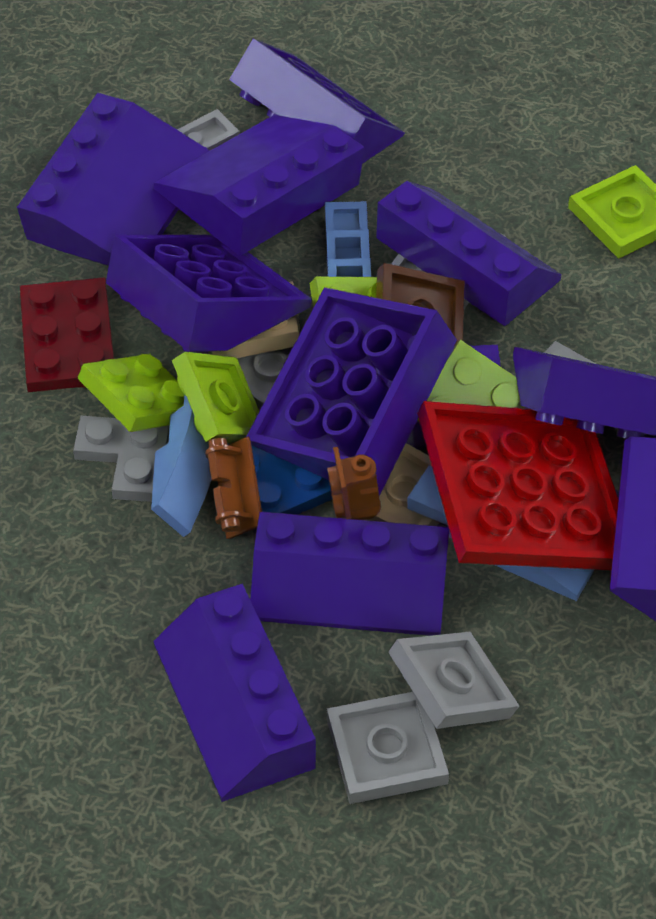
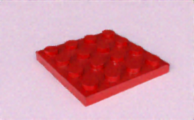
M423 401L417 414L459 563L612 570L619 500L596 432L576 428L578 421L576 419L564 417L563 425L536 420L537 411L532 409Z

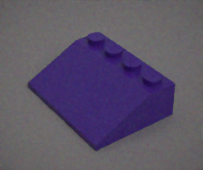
M97 93L17 206L26 238L50 248L109 266L114 235H162L179 210L153 189L154 182L210 150L137 104Z
M273 115L155 181L153 189L240 257L323 207L325 202H331L358 186L364 146L335 125Z
M114 235L106 284L115 290L122 300L129 302L139 310L141 316L157 325L164 335L171 337L181 345L184 352L208 354L209 351H227L311 307L312 299L249 252L239 257L213 235Z
M324 287L246 437H250L252 446L328 480L327 468L336 466L333 447H338L340 459L366 455L376 463L380 496L418 420L417 412L423 401L428 400L457 339L437 310Z

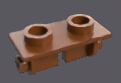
M245 437L227 445V439L215 438L208 442L209 448L205 451L206 458L209 460L211 479L218 482V487L213 489L217 511L215 520L217 524L221 525L222 531L226 533V539L234 538L257 528L259 512H262L250 437Z
M333 447L336 466L328 467L327 471L336 518L356 520L374 518L381 510L375 461L366 455L340 459L338 447Z

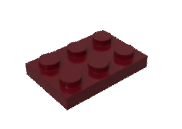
M105 277L20 286L27 391L37 392L85 387L77 379L83 364L114 359Z

